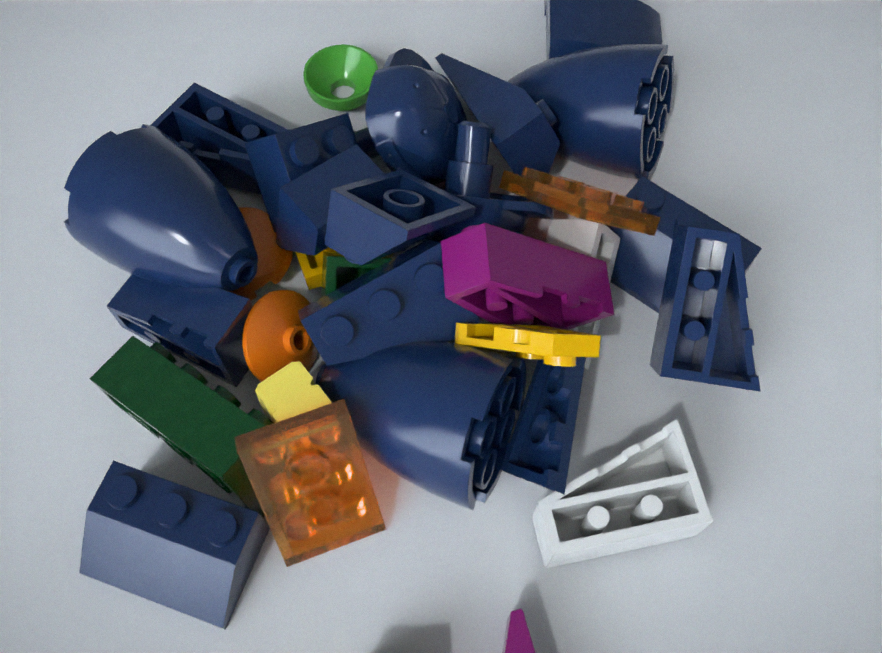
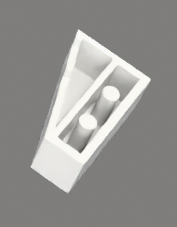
M678 419L667 424L661 431L641 443H635L625 449L622 454L596 469L595 467L566 484L565 494L554 491L539 500L532 516L545 569L694 537L713 522Z

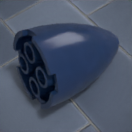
M621 44L577 50L531 66L508 81L525 89L535 103L543 99L558 121L551 126L560 141L556 153L558 156L587 168L635 179H640L643 176L649 180L654 174L664 147V142L657 139H661L664 133L667 113H671L673 100L674 56L666 55L668 45Z
M142 124L141 128L128 130L118 135L109 131L94 141L74 164L64 189L70 192L68 219L64 223L70 235L77 242L103 260L132 275L151 282L183 288H219L225 291H234L248 285L256 276L258 255L252 234L239 207L211 170L191 151L162 130L151 125Z
M411 342L376 351L363 359L326 366L324 363L317 374L316 385L320 386L332 402L337 424L375 460L403 479L429 493L474 510L477 500L484 503L487 501L501 475V467L510 444L508 441L514 427L515 410L520 411L524 402L526 364L524 359L515 357L512 354L483 347L451 342Z

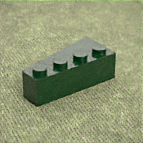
M132 336L89 379L130 417L158 439L161 438L191 465L195 464L227 494L230 495L233 492L247 509L258 512L264 518L301 474L300 470L272 435L277 427L269 418L255 408L248 414L240 409L241 402L223 386L218 385L214 390L206 386L209 383L208 380L190 364L185 363L181 368L175 365L177 362L175 357L159 343L154 342L149 347Z

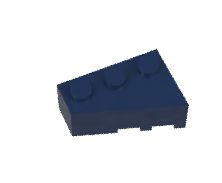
M195 82L151 124V126L162 130L191 151L211 170L224 187L261 194L244 143L288 130Z
M675 225L649 364L659 376L761 392L759 376L755 373L752 345H754L753 330L749 328L746 306L748 292L740 234Z
M431 239L421 242L298 311L301 323L326 366L363 359L376 351L400 344L455 340L456 322L481 323L478 315L445 298L441 244Z
M131 275L107 304V308L122 328L151 343H159L171 354L236 388L249 371L243 354L242 336L246 318L253 306L250 299L219 288L174 287Z

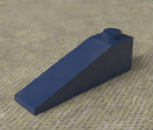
M441 53L435 57L478 122L487 123L493 128L491 129V141L529 196L540 197L560 145V141L551 127L558 121L543 99L535 103L525 89Z

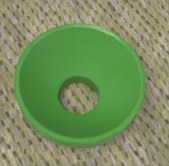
M345 44L332 45L319 50L309 58L303 71L304 84L309 96L315 103L330 110L348 111L358 108L367 102L372 77L376 70H378L375 59L362 48ZM340 86H349L355 90L351 96L346 98H339L332 94Z

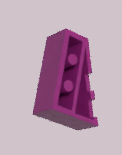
M487 223L468 226L461 233L441 241L445 298L492 324L543 325L569 330L615 315L606 261Z

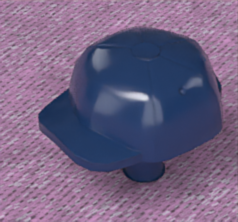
M403 48L389 55L384 67L376 70L374 73L365 108L367 127L354 131L358 146L370 159L381 156L391 172L401 169L435 186L446 180L448 160L455 159L458 133L457 124L467 121V117L450 81L444 75L435 72L429 63L418 53Z
M462 121L457 124L458 133L455 159L448 160L445 187H436L476 206L474 216L431 238V240L441 244L442 240L461 233L464 228L483 223L523 234L528 218L553 220L554 205L548 201L536 197L490 192L494 165L487 164L491 129L493 128L487 123Z

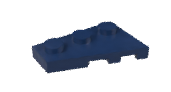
M577 357L576 366L574 367L543 364V360H538L501 471L565 494L586 357Z

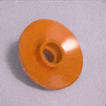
M275 290L265 294L253 305L246 318L242 336L243 354L250 371L261 382L291 362L300 361L309 372L316 360L318 350L301 323L298 313L300 309L311 303L295 291Z

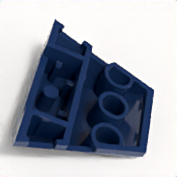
M544 0L547 60L573 51L599 46L621 44L662 45L660 14L651 6L639 0Z

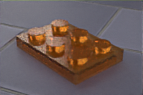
M525 166L522 175L505 170L503 172L499 186L503 190L583 220L655 236L661 217L642 211L643 201L616 194L614 201H611L612 191L587 184L584 186V182L563 176H553L550 173Z
M344 399L234 437L238 455L287 567L387 530Z

